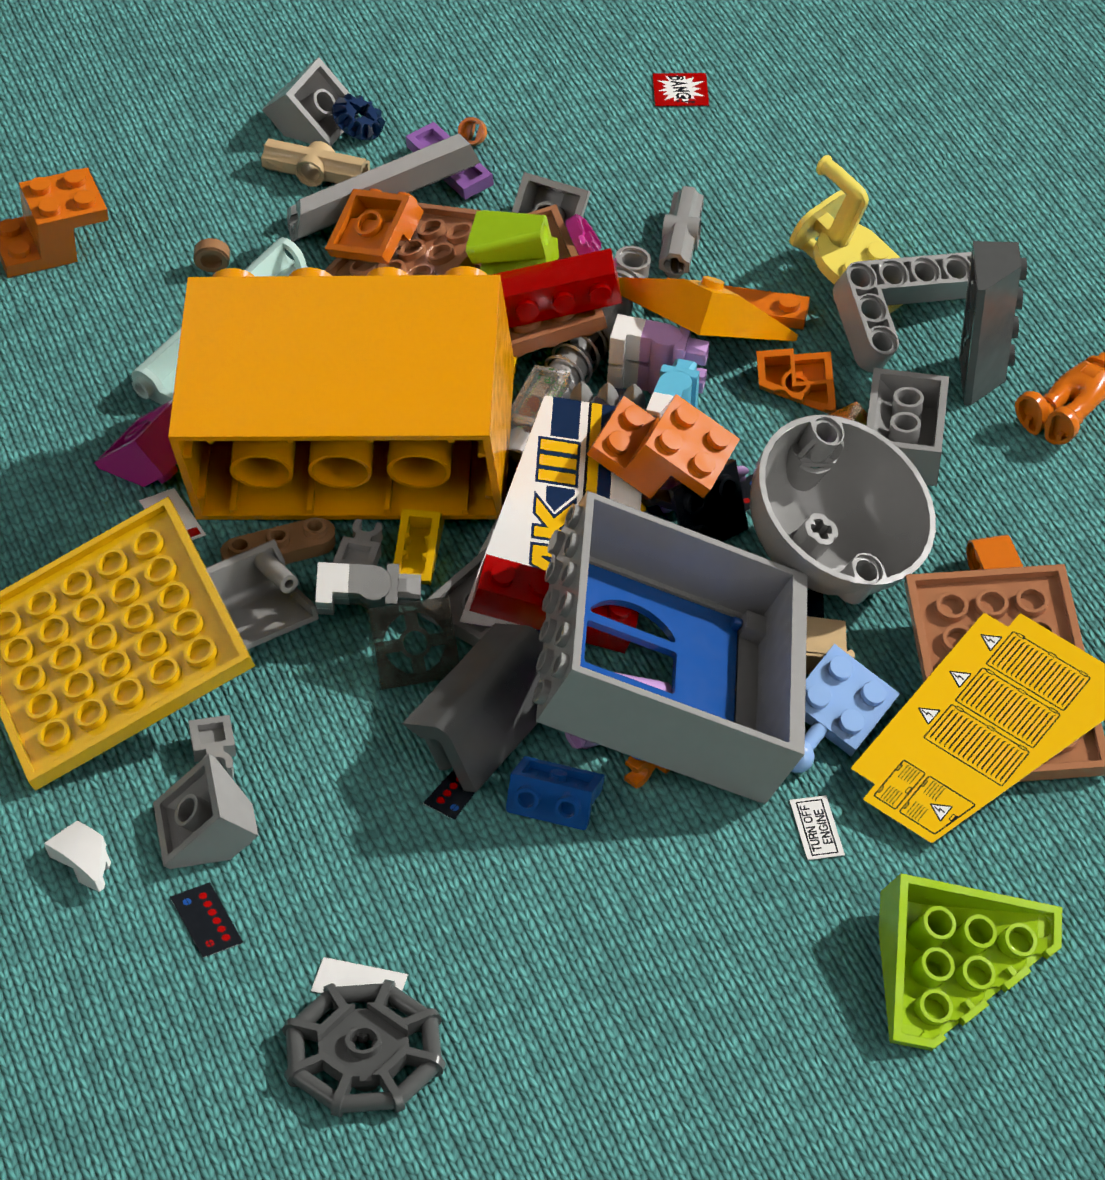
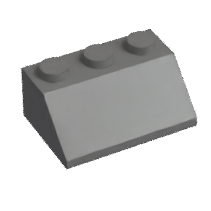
M874 368L866 426L874 429L895 444L914 464L926 485L937 486L949 376Z

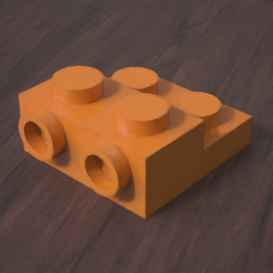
M375 188L369 190L353 189L327 242L325 250L331 257L389 264L399 241L410 242L424 211L417 204V199L406 192L395 194L382 192Z

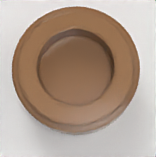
M203 239L195 245L194 263L198 268L206 272H217L225 269L230 261V248L219 239Z

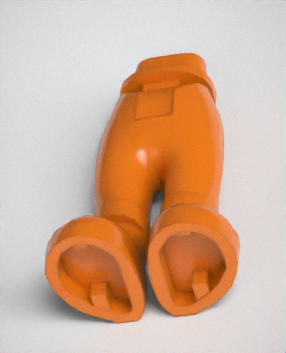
M1101 352L1098 356H1089L1086 360L1066 371L1056 380L1048 393L1043 396L1035 391H1026L1021 394L1015 402V412L1023 427L1033 435L1039 434L1044 429L1046 441L1053 445L1070 442L1078 434L1083 420L1105 399V352Z

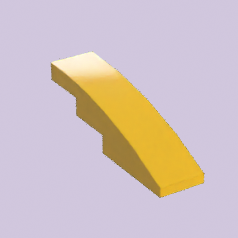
M402 508L393 564H399L400 574H420L421 584L431 585L445 522V519H442L441 512Z

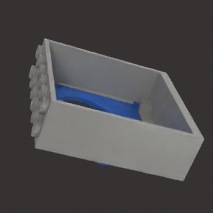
M587 491L578 505H571L565 518L564 527L561 531H554L548 544L547 550L548 553L552 554L545 574V582L549 583V589L542 604V611L546 612V620L539 634V641L543 642V650L539 655L536 665V671L540 672V681L536 686L533 696V702L538 704L536 722L630 755L637 760H644L766 804L805 753L808 575ZM604 605H617L635 610L653 621L669 640L593 613L591 610ZM587 626L672 657L671 693L586 662L584 656Z

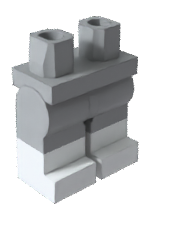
M318 562L315 603L318 614L334 615V604L362 605L365 609L373 612L381 611L385 608L386 615H398V606L420 607L421 575L400 574L399 564L387 563V571L376 565Z

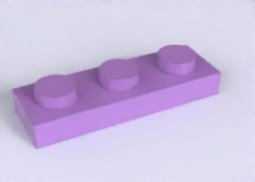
M435 122L405 136L406 146L412 152L450 137ZM481 163L443 179L465 200L494 185L493 174Z

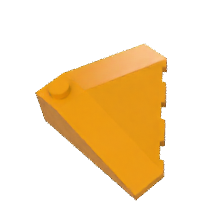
M703 276L702 281L618 277L621 296L698 335L797 341V333L738 294L723 288L725 282L710 276Z

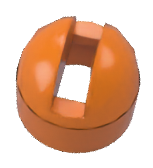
M468 117L459 124L458 134L460 133L471 146H476L484 142L487 137V128L480 119ZM476 124H478L479 128L476 134V138L474 141H472L471 139L474 135Z

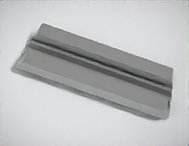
M459 133L306 196L287 209V225L291 241L295 242L337 224L353 189L369 190L375 188L387 193L397 194L398 192H406L410 194L479 164L480 160L470 143Z

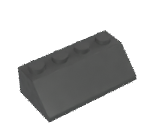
M973 241L959 350L964 405L974 404L1006 381L1008 366H1014L1015 345L1011 344V339L1018 338L1019 317L1015 316V309L1021 310L1023 305V288L1019 287V280H1026L1027 259L1020 257L1019 242Z

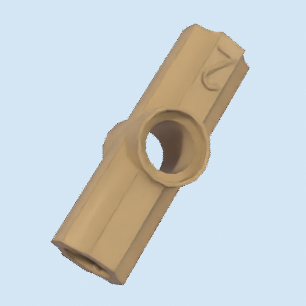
M268 138L264 144L261 157L262 167L268 170L296 175L300 182L310 187H317L323 181L338 184L370 170V161L365 158L336 153L330 145L322 141L312 142L307 147Z

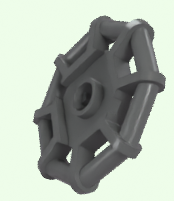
M387 979L380 984L337 987L334 983L328 984L323 987L324 992L295 1018H288L282 1028V1032L286 1036L287 1070L284 1074L286 1081L291 1087H299L331 1110V1115L342 1117L344 1113L392 1110L396 1114L405 1110V1104L433 1077L441 1076L446 1066L441 1054L439 1025L442 1018L435 1008L428 1009L397 988L395 981ZM370 1002L367 1003V1008L355 1009V1004H349ZM392 1005L408 1017L402 1018L388 1007ZM330 1009H331L332 1011H334V1012H333L326 1020H324L321 1024H317V1023H316V1022H317L321 1017H323ZM416 1032L422 1033L423 1050L409 1047L408 1036ZM368 1040L372 1041V1047L366 1050L356 1049L354 1044L356 1041L363 1044ZM304 1041L318 1042V1054L305 1059ZM406 1065L417 1067L398 1086L392 1079ZM324 1071L337 1080L339 1085L336 1091L315 1077L314 1074ZM378 1086H381V1088L384 1091L376 1093L350 1094L351 1089L353 1087L361 1092L373 1091Z

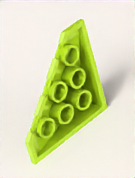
M900 873L880 892L879 941L890 1043L929 1051L939 1046L947 1039L944 1034L958 1023L964 1026L989 1006L987 1000L1000 990L1008 991L1032 972L1029 967L1042 957L1047 960L1062 948V907Z

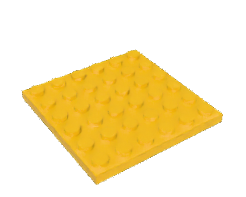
M169 496L0 591V717L28 783L35 791L255 667Z

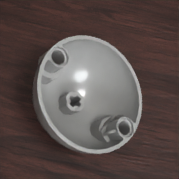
M811 415L795 419L782 426L770 438L756 463L750 491V511L759 542L771 561L808 575V589L826 595H838L845 602L859 604L869 595L898 584L905 579L906 575L915 572L927 559L933 547L936 533V515L927 485L909 458L889 439L874 429L859 422L833 415Z

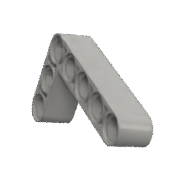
M971 252L857 261L851 263L835 283L832 292L854 359L861 369L872 373L874 368L882 369L898 350L899 339L887 307L888 305L966 299Z

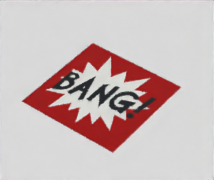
M653 73L655 106H709L706 73Z

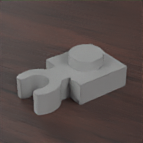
M357 519L352 525L353 538L343 536L332 563L377 566L382 554V523L377 522L372 531L366 532L362 530V519Z
M230 715L189 720V733L194 761L199 762L210 754L219 761L233 779L234 766L232 757L236 756V748Z

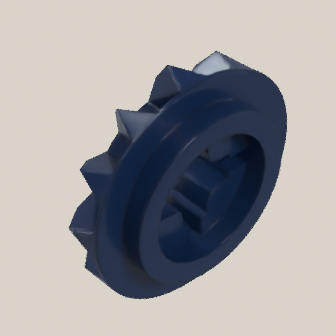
M347 93L343 98L338 97L332 107V116L339 128L348 135L360 140H373L381 134L386 122L381 117L382 110L374 108L373 101L367 102L363 100L361 95L355 98ZM358 113H359L360 115H362L361 118H360V117H358L357 119L354 118V117L356 116V114H358Z

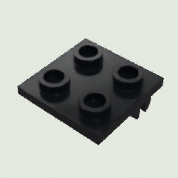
M734 459L727 461L713 487L704 498L682 483L669 490L659 489L651 499L643 493L641 495V501L644 506H660L673 510L676 514L677 525L721 542L749 529L737 464Z

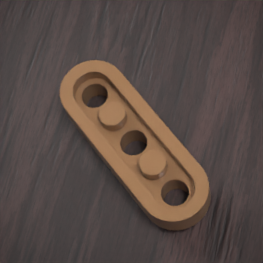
M313 517L234 537L222 545L221 561L274 539L284 558L285 565L329 553L335 547V527L326 519Z

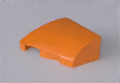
M794 348L756 351L759 389L828 414H836L831 351L794 354Z

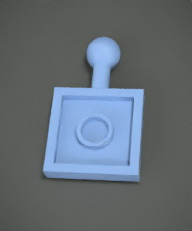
M836 644L830 648L806 678L805 722L811 727L805 733L804 756L791 771L793 773H803L810 769L815 757L813 750L824 736L849 756H852L900 694Z

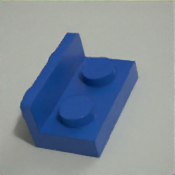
M524 756L510 775L506 811L585 830L589 825L592 804L603 790L605 775Z

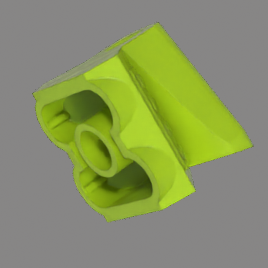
M482 210L476 212L466 244V253L473 264H481L480 270L484 271L487 275L558 260V238L551 236L546 215Z

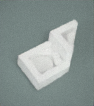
M75 821L44 843L49 857L73 868L79 883L98 892L104 889L105 881L103 874L104 870L110 868L111 861L106 851L105 840L101 834L87 825Z

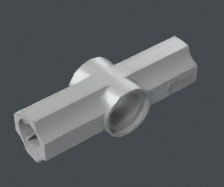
M683 186L681 190L674 192L670 212L665 214L659 269L664 271L667 277L680 278L681 275L689 272L694 249L697 250L699 246L704 195L699 194L695 187Z

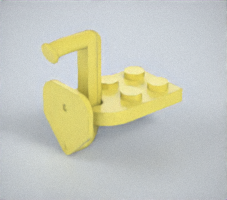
M830 155L823 156L817 164V174L825 175L841 190L815 206L801 218L794 228L789 243L803 250L815 260L821 273L835 285L846 268L853 262L900 257L874 232L859 224L869 203L866 190L841 166L834 162ZM903 304L888 305L889 313H892Z

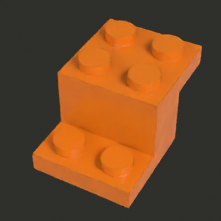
M88 167L72 169L46 177H36L19 183L23 217L5 219L0 222V261L7 277H15L78 262L74 228L108 221L107 207Z
M677 394L656 418L624 396L613 410L588 450L587 455L650 499L670 476L704 498L713 487L740 438Z

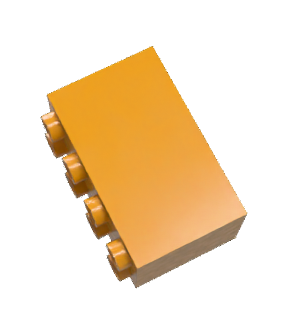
M459 266L449 269L444 275H409L398 268L379 267L369 271L366 276H332L322 269L305 267L294 270L289 276L255 277L250 272L242 269L225 268L215 272L212 277H188L168 438L196 520H305L313 517L326 520L401 519L402 508L441 512L442 519H498L507 492L515 363L501 276L487 275L484 271L475 267Z

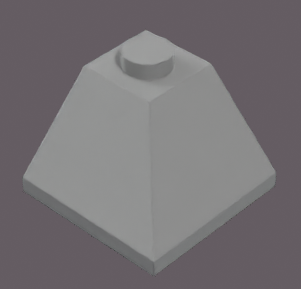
M318 57L280 89L262 111L284 136L309 144L315 141H322L332 146L344 132L333 119L332 107L338 97L343 98L349 92Z
M524 172L512 212L529 213L556 204L566 226V220L575 214L583 218L591 192Z
M210 754L204 757L153 802L163 866L169 869L231 860L259 836L253 804L219 761Z

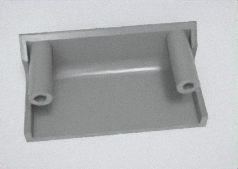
M275 539L206 567L247 650L319 619L316 605L297 588L298 579L286 568L284 558Z

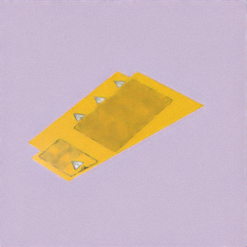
M983 613L851 767L853 771L874 783V786L865 795L863 800L930 843L935 842L1105 720V663L1021 613L1009 626Z

